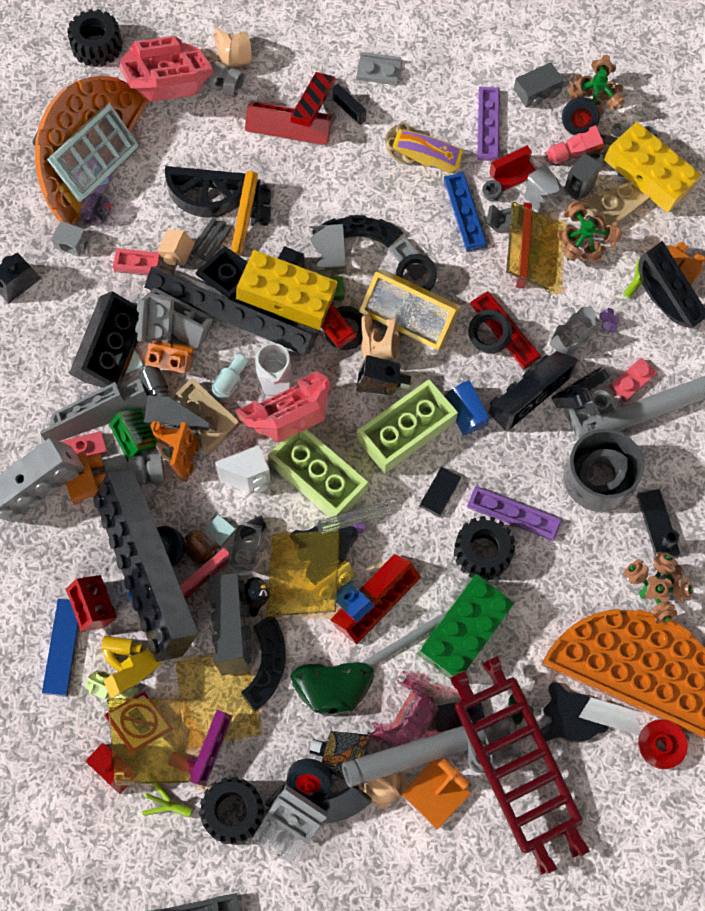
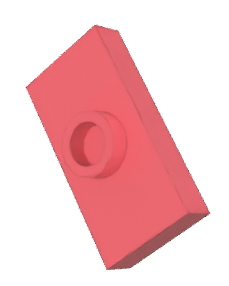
M101 431L60 441L72 446L76 454L85 452L87 456L97 453L100 456L107 454Z

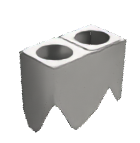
M546 164L528 176L525 199L543 217L545 215L541 210L539 202L545 203L540 193L548 194L557 206L560 203L555 195L561 197L566 194L559 180Z
M343 224L309 226L317 232L311 236V243L316 251L322 254L319 260L313 262L317 263L318 268H323L318 271L346 269Z
M582 307L576 314H572L565 325L559 324L550 341V345L557 352L571 355L594 333L596 328L594 310L591 307ZM579 319L589 329L576 345L573 344L566 348L561 342L559 335L575 320Z
M238 522L229 561V567L237 575L245 576L253 572L251 569L233 565H240L235 559L237 551L247 549L252 555V560L249 564H254L255 566L262 526ZM246 526L253 527L257 533L256 539L249 543L244 542L240 537V531Z

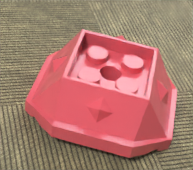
M176 36L135 41L131 45L130 50L120 60V70L130 88L137 89L151 102L196 95L207 78L213 76V68L202 51L191 44L183 43Z
M316 371L297 380V385L260 403L254 401L235 411L239 419L247 427H254L258 434L267 435L279 443L325 420L327 396L331 383L328 377Z

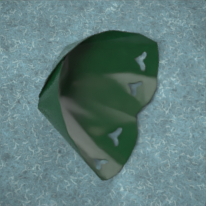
M361 662L343 663L334 667L322 664H303L294 670L290 677L293 687L308 707L313 711L317 710L316 713H320L323 716H337L353 711L363 700L373 683L374 670L372 667ZM351 669V671L349 672L348 675H347L346 673H343V672H342V671H348V670ZM360 669L363 670L364 672H369V674H366V675L363 676V674H362V672L360 671ZM313 670L316 672L322 671V673L316 675L315 672H313ZM304 672L302 679L296 678V676ZM332 708L338 709V712H328V711H329L330 709H332Z

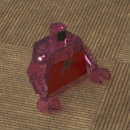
M403 671L402 673L406 675V679L403 682L397 680V683L407 690L412 689L389 730L385 731L377 722H373L371 725L376 730L374 732H367V734L376 742L384 740L397 746L422 738L439 708L434 704V690L422 682L416 681V678L407 671Z

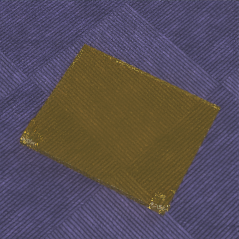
M513 202L511 204L506 273L543 288L548 293L559 294L562 248L560 247L562 246V241L558 238L557 233L563 230V223Z
M339 530L272 535L268 587L270 597L267 602L268 617L336 612Z
M213 655L175 662L188 749L203 746L216 710L233 715L223 742L261 735L257 712L254 713L241 695V691L251 683L250 671L222 676L213 662Z
M107 699L115 785L189 783L190 778L180 700Z

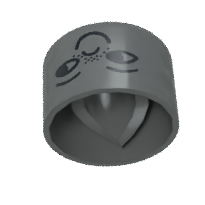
M597 429L586 433L575 443L564 468V484L567 492L577 504L591 511L608 512L621 507L630 499L642 479L644 472L642 453L630 437L619 431ZM596 463L604 464L612 469L614 480L605 485L595 486L587 479L588 468Z

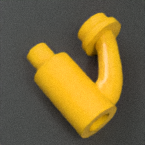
M104 635L101 652H103L107 663L119 672L123 670L121 662L115 657V654L131 656L132 652L141 653L142 644L134 643V640L129 638Z

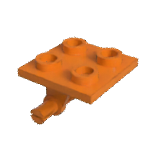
M158 421L152 422L150 427L153 430L154 436L174 447L170 466L182 481L187 482L189 475H192L194 470V455L199 451L200 444L186 422H181L180 429L165 428Z
M444 757L440 762L438 760L431 762L401 795L438 830L469 797L471 792L466 787L470 782L460 773L461 770L458 767L455 768Z

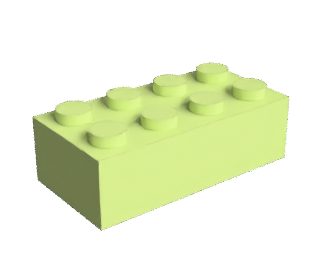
M428 379L358 429L357 442L380 470L386 474L455 424L458 412Z
M307 429L281 441L268 454L269 465L334 522H338L368 491V481Z

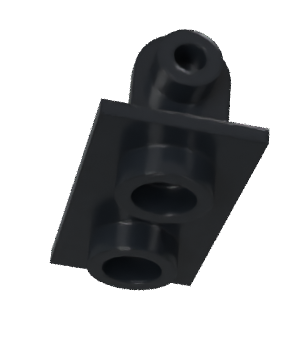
M258 179L250 216L251 226H254L256 222H260L262 226H267L271 221V207L263 206V204H271V189L267 184L261 185V179Z

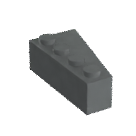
M236 573L209 577L210 603L212 609H215V612L211 614V622L214 632H217V634L212 635V643L216 652L213 654V662L222 676L249 672L250 663H253L254 659L252 648L248 649L247 640H251L250 626L245 623V617H249L247 602L243 603V595L246 594L245 581L240 580L239 575Z

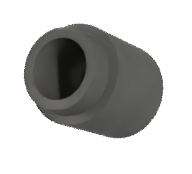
M153 366L143 368L139 378L147 395L156 396V393L168 394V385L161 369Z

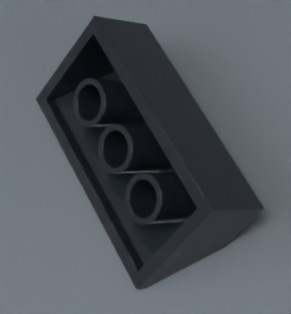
M113 291L99 297L69 371L70 375L85 383L102 388L115 382L118 388H120L138 342V333L135 331L139 320L137 305ZM122 353L120 361L117 364L115 356Z
M557 351L550 356L548 354L545 355L538 362L539 365L535 369H528L523 374L522 380L518 383L515 381L510 384L504 395H497L490 402L489 414L508 432L572 377L578 359Z

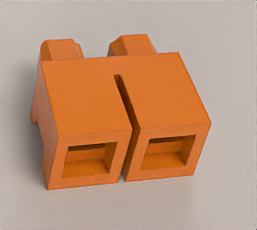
M679 242L676 246L671 245L668 250L692 286L704 268L705 257L701 254H696L693 258L687 256L689 248L683 242Z
M152 340V343H148L145 365L186 373L192 367L195 347L178 343L173 345V342L164 343Z
M85 452L77 454L85 469L78 473L79 475L76 479L66 482L73 505L82 503V500L94 497L106 475L105 472L94 476L92 472L104 467L99 453L89 456Z

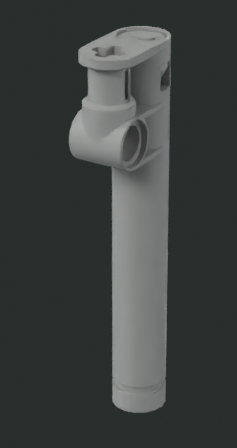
M705 376L616 408L608 392L597 390L592 394L591 401L577 408H564V413L578 439L586 433L597 429L622 431L705 400ZM595 401L602 402L604 406L596 405Z
M508 718L477 733L483 746H486L513 733V729ZM463 726L355 759V761L350 760L342 763L343 775L349 787L464 752L471 770L476 773L484 772ZM518 742L489 755L492 766H500L501 762L510 759L514 761L520 758L521 752Z

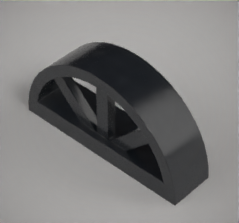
M165 166V178L169 195L174 203L183 211L194 216L210 218L225 215L239 207L246 173ZM174 185H182V186L179 187L178 189H176ZM193 187H202L200 202L191 200L183 194ZM209 188L218 189L225 196V199L207 202Z
M661 241L640 257L638 269L641 282L651 300L670 320L680 326L693 328L705 319V307L665 243Z

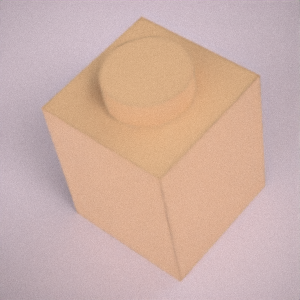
M166 230L157 252L169 265H185L195 242L184 230Z

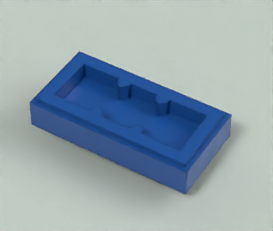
M350 582L346 583L331 596L355 622L359 621L374 607L372 602Z

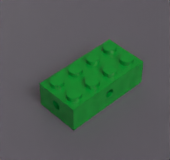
M475 574L470 578L416 654L449 679L463 671L466 672L514 605V602Z

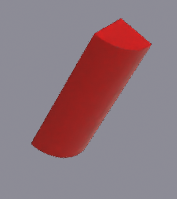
M251 101L247 106L245 131L327 145L333 115L318 112L311 127H306L290 122V116L295 108Z
M394 554L359 589L372 602L374 607L357 622L342 608L330 621L350 641L357 645L422 577L410 561Z

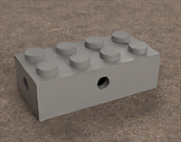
M49 438L0 474V519L12 522L21 519L24 516L23 513L27 510L37 507L45 497L58 492L60 486L76 479L79 475L78 473L85 468L73 447Z

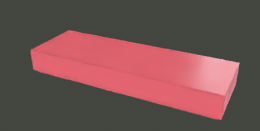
M225 548L221 549L180 585L185 600L209 580V577H213L229 563L230 554Z

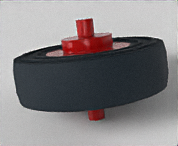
M310 758L300 759L294 762L288 771L287 786L299 794L319 799L325 797L331 788L332 774L329 768L318 760Z

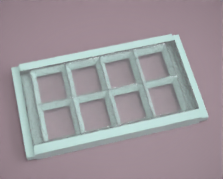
M108 103L50 155L47 160L77 201L80 202L139 145L111 104Z

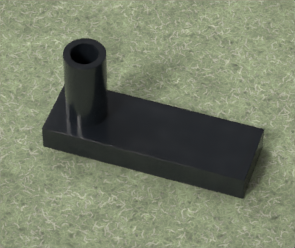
M660 489L638 493L637 499L655 557L657 558V552L668 553L673 557L679 556L680 550L677 544L679 534L672 528Z

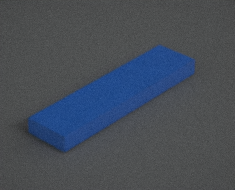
M465 173L444 176L443 180L466 252L487 248V242Z
M58 598L42 694L68 695L79 627L69 599Z

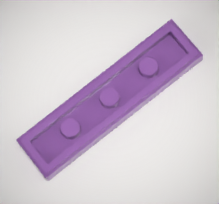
M479 87L477 160L495 161L499 159L500 88Z
M477 486L474 487L467 505L468 509L494 517L499 521L501 520L551 541L555 540L562 521L561 518Z

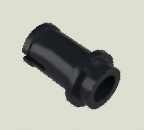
M254 515L255 518L245 522L262 526V532H264L263 529L267 528L262 515L258 517ZM249 526L242 528L240 531L242 540L256 533V530Z

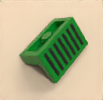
M141 408L118 412L109 424L127 460L128 457L140 456L145 450L156 449V444L159 443L150 425L144 423L145 416Z

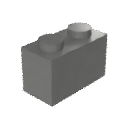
M552 62L517 77L515 79L514 91L525 107L537 106L548 97H557L561 93L564 80Z
M583 153L569 170L564 188L565 193L578 201L580 198L586 197L596 184L602 164L596 158Z

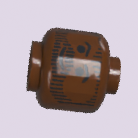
M194 529L184 538L186 540L184 544L185 553L196 564H205L218 553L216 551L218 543L206 530L197 532Z

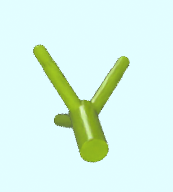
M640 259L636 263L634 280L623 293L629 299L638 287L642 285L638 269Z
M152 776L148 778L164 799L149 793H145V798L164 806L144 810L142 812L144 816L172 811L182 816L190 817L193 808L174 802Z

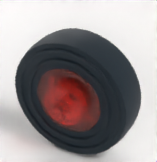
M574 98L565 105L562 111V123L565 129L572 135L588 132L590 127L595 125L597 127L599 124V109L588 98Z

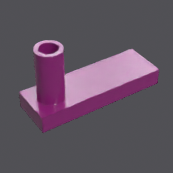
M216 710L197 761L173 752L169 757L168 766L191 775L189 778L190 782L206 786L233 715Z

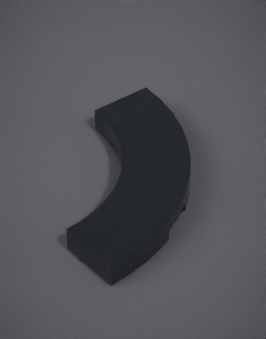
M349 215V217L334 218L321 224H343L344 238L355 236L367 237L384 244L387 248L403 235V231L393 224L382 219L368 218L366 215ZM312 230L313 235L317 233L315 230Z
M273 613L253 626V630L260 643L261 664L255 678L241 691V695L254 713L260 710L273 696L279 686L285 668V640L281 627Z
M282 784L266 801V806H271L277 796L284 790L285 785ZM357 785L347 787L339 793L327 796V798H311L301 794L328 812L327 818L321 824L347 819L372 803V798Z

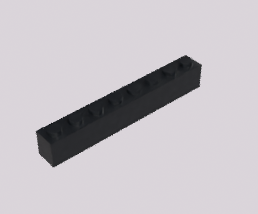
M161 265L150 268L144 288L151 291L157 288L203 313L271 342L280 344L302 355L311 353L319 333L241 300L228 299L215 288Z

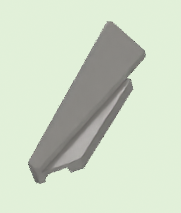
M140 379L133 381L120 390L114 382L54 412L50 417L51 425L41 430L40 434L45 441L49 438L61 441L111 423L118 412L141 408L142 412L146 411L148 395Z

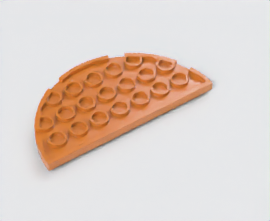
M93 76L69 84L52 99L42 116L35 143L36 173L45 201L59 222L63 221L75 226L81 214L78 215L72 207L74 203L70 204L63 195L64 193H70V191L60 192L59 187L64 182L47 160L49 156L108 103L111 104L129 132H131L149 101L137 89H131L127 82L120 80L118 77ZM106 117L97 124L106 138L114 131ZM94 128L85 135L94 149L103 141ZM118 134L109 141L118 154L124 144ZM82 139L73 146L82 160L91 153ZM106 145L97 152L106 165L115 158ZM70 150L61 157L70 171L79 164Z
M614 609L599 612L572 625L554 642L541 664L542 666L659 719L671 721L681 729L705 739V647L692 636L689 630L673 620L657 624L655 622L656 618L652 616L653 612L644 610Z

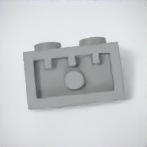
M148 293L139 300L137 304L139 320L135 328L136 333H138L137 341L143 342L146 338L164 343L171 341L174 309L173 298Z

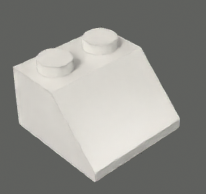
M259 445L215 462L220 482L248 493L253 491L255 493L263 492L268 488V485H271L269 468Z

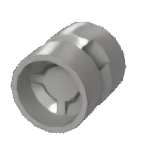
M216 61L212 65L213 76L207 78V86L216 91L223 90L224 94L235 98L238 93L234 92V88H242L245 73L236 68L229 70L228 65Z
M160 453L148 454L147 458H144L142 455L128 457L129 469L134 470L139 485H146L147 481H150L152 484L165 482L163 458Z

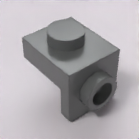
M495 205L489 206L487 224L497 233L520 229L523 210L519 206L499 210Z

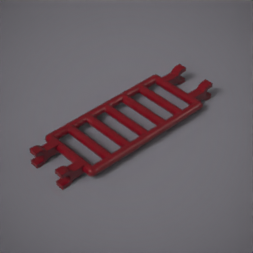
M496 656L482 663L494 683L493 686L473 694L465 671L450 678L451 683L457 689L462 699L455 704V710L520 851L524 854L532 851L537 861L536 864L540 875L549 874L557 870V867L551 857H549L544 844L565 834L573 857L583 856L590 852L576 828L583 823V818L517 679L514 677L506 679L499 657ZM511 689L517 703L472 723L466 709ZM522 712L527 726L483 746L477 732ZM530 735L533 736L538 749L494 770L488 757L489 755ZM541 758L544 759L549 772L507 793L504 792L499 779ZM552 781L555 782L560 793L559 796L516 817L510 805L511 802ZM565 804L571 819L527 841L522 831V826Z

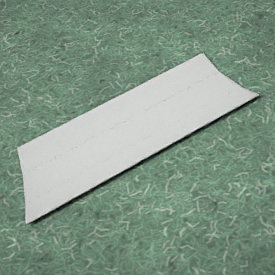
M591 697L579 718L639 735L641 729L635 718L645 713Z

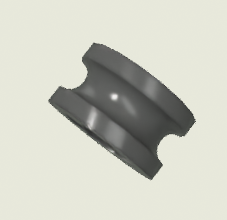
M490 180L483 185V195L488 201L495 202L501 198L502 187L498 181ZM491 188H495L497 192L494 191V194L490 195L488 190L491 191Z

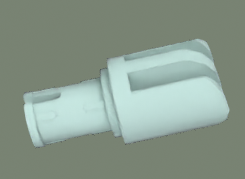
M237 354L230 366L223 368L214 380L211 393L212 397L217 401H225L233 394L241 382L239 375L248 364L246 357Z

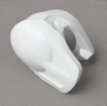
M270 343L264 345L256 354V371L264 393L268 396H274L290 388L291 358L288 350L280 344Z

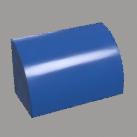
M470 380L457 385L444 396L458 412L456 423L463 436L488 425L489 416Z

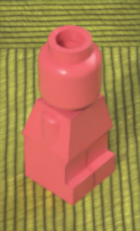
M595 125L590 127L588 132L579 133L568 139L566 144L560 142L550 146L549 150L545 151L546 158L549 164L552 162L559 164L567 161L570 157L580 158L583 153L588 155L592 151H602L603 141Z

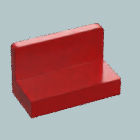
M528 145L491 162L489 173L495 181L500 183L502 191L528 180V176L536 171L530 162L532 151Z

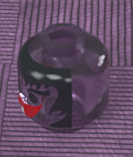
M94 192L84 199L79 211L85 223L95 226L106 221L112 207L107 196Z

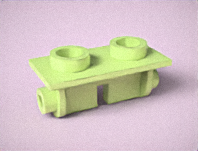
M96 670L86 679L88 681L86 689L89 690V693L105 700L108 691L103 680L109 677L110 674L105 671ZM132 687L125 693L112 699L110 698L109 702L120 706L134 697L140 689Z

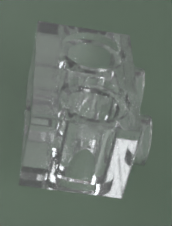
M265 817L252 838L254 843L295 869L309 848V844Z

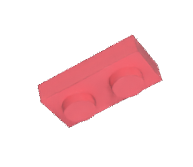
M116 248L113 270L115 272L148 275L152 266H159L160 254L158 252Z
M641 357L610 385V388L624 402H627L654 378L658 372Z

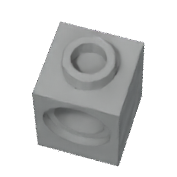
M60 221L51 238L56 249L78 257L81 251L87 249L89 243L85 229Z

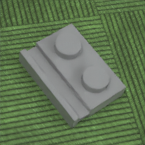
M361 52L356 80L397 86L401 57Z
M287 785L265 813L266 818L305 844L308 843L328 815V812Z

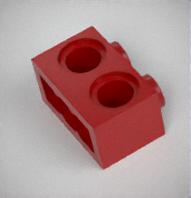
M101 575L76 578L66 588L81 632L105 628L117 618L115 608L110 601L107 587Z

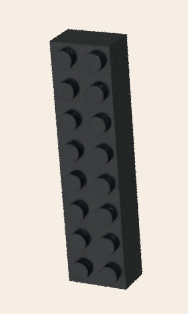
M133 469L107 472L94 496V506L99 510L101 524L109 536V545L114 549L117 557V566L123 573L125 587L131 594L133 608L137 611L141 629L147 636L149 651L154 655L156 662L183 657L199 633Z

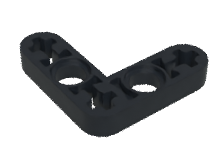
M606 366L600 367L559 391L551 399L556 408L580 407L592 400L589 391L609 379L611 375Z

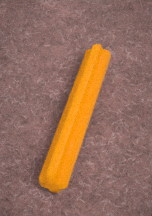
M247 171L245 174L231 250L237 255H243L258 180V173L254 171Z

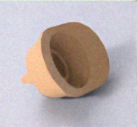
M398 772L363 783V791L372 798L374 803L384 809L396 798H400L401 793L412 782L403 773Z

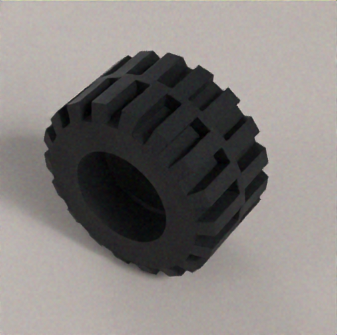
M89 9V12L82 11L79 16L75 15L73 17L74 21H70L69 28H67L68 39L74 57H77L80 63L84 61L86 66H89L90 63H92L93 67H98V63L105 66L106 61L112 63L114 61L113 56L117 58L119 51L122 50V38L118 22L107 11L104 13L100 9L96 11ZM93 35H102V37L97 40L87 39Z
M480 516V519L477 521L475 517L470 520L469 524L466 522L462 530H459L454 545V556H456L457 566L461 565V571L463 573L469 572L468 577L471 578L477 574L482 579L487 577L488 580H492L495 575L499 577L509 567L515 551V545H513L515 539L514 536H510L511 530L509 527L506 529L503 527L504 522L501 520L499 523L494 522L496 519L494 517L486 520V516ZM479 538L489 539L496 545L498 553L492 558H481L473 552L471 543Z
M232 777V779L222 778V781L218 783L215 781L211 784L212 787L210 789L207 788L204 792L205 796L200 801L201 809H199V814L204 828L212 838L223 844L237 845L239 842L244 843L248 841V838L253 837L258 828L261 827L262 819L264 818V805L256 788L249 784L247 780H239L238 777ZM227 797H239L246 803V817L237 825L227 826L218 818V806Z

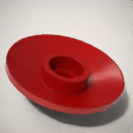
M663 719L651 721L643 727L638 737V748L642 758L655 768H674L684 760L687 754L688 743L682 729L671 721ZM658 741H662L665 744L664 750L658 749Z

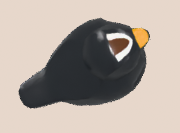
M259 577L250 578L245 586L246 600L251 617L258 615L260 608L266 604L270 597V590Z

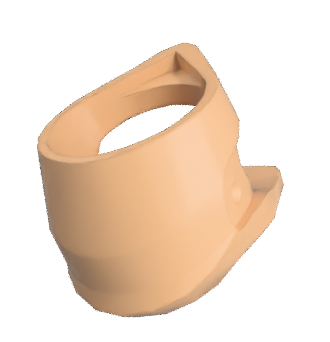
M220 28L215 29L214 39L218 48L219 58L223 64L228 65L231 69L251 63V44L247 31H240L238 34H227V32L222 31Z
M369 315L362 316L363 338L361 351L364 359L366 355L389 361L396 360L399 351L397 319H387L386 324L388 328L385 336L382 337L379 330L373 327L371 317Z

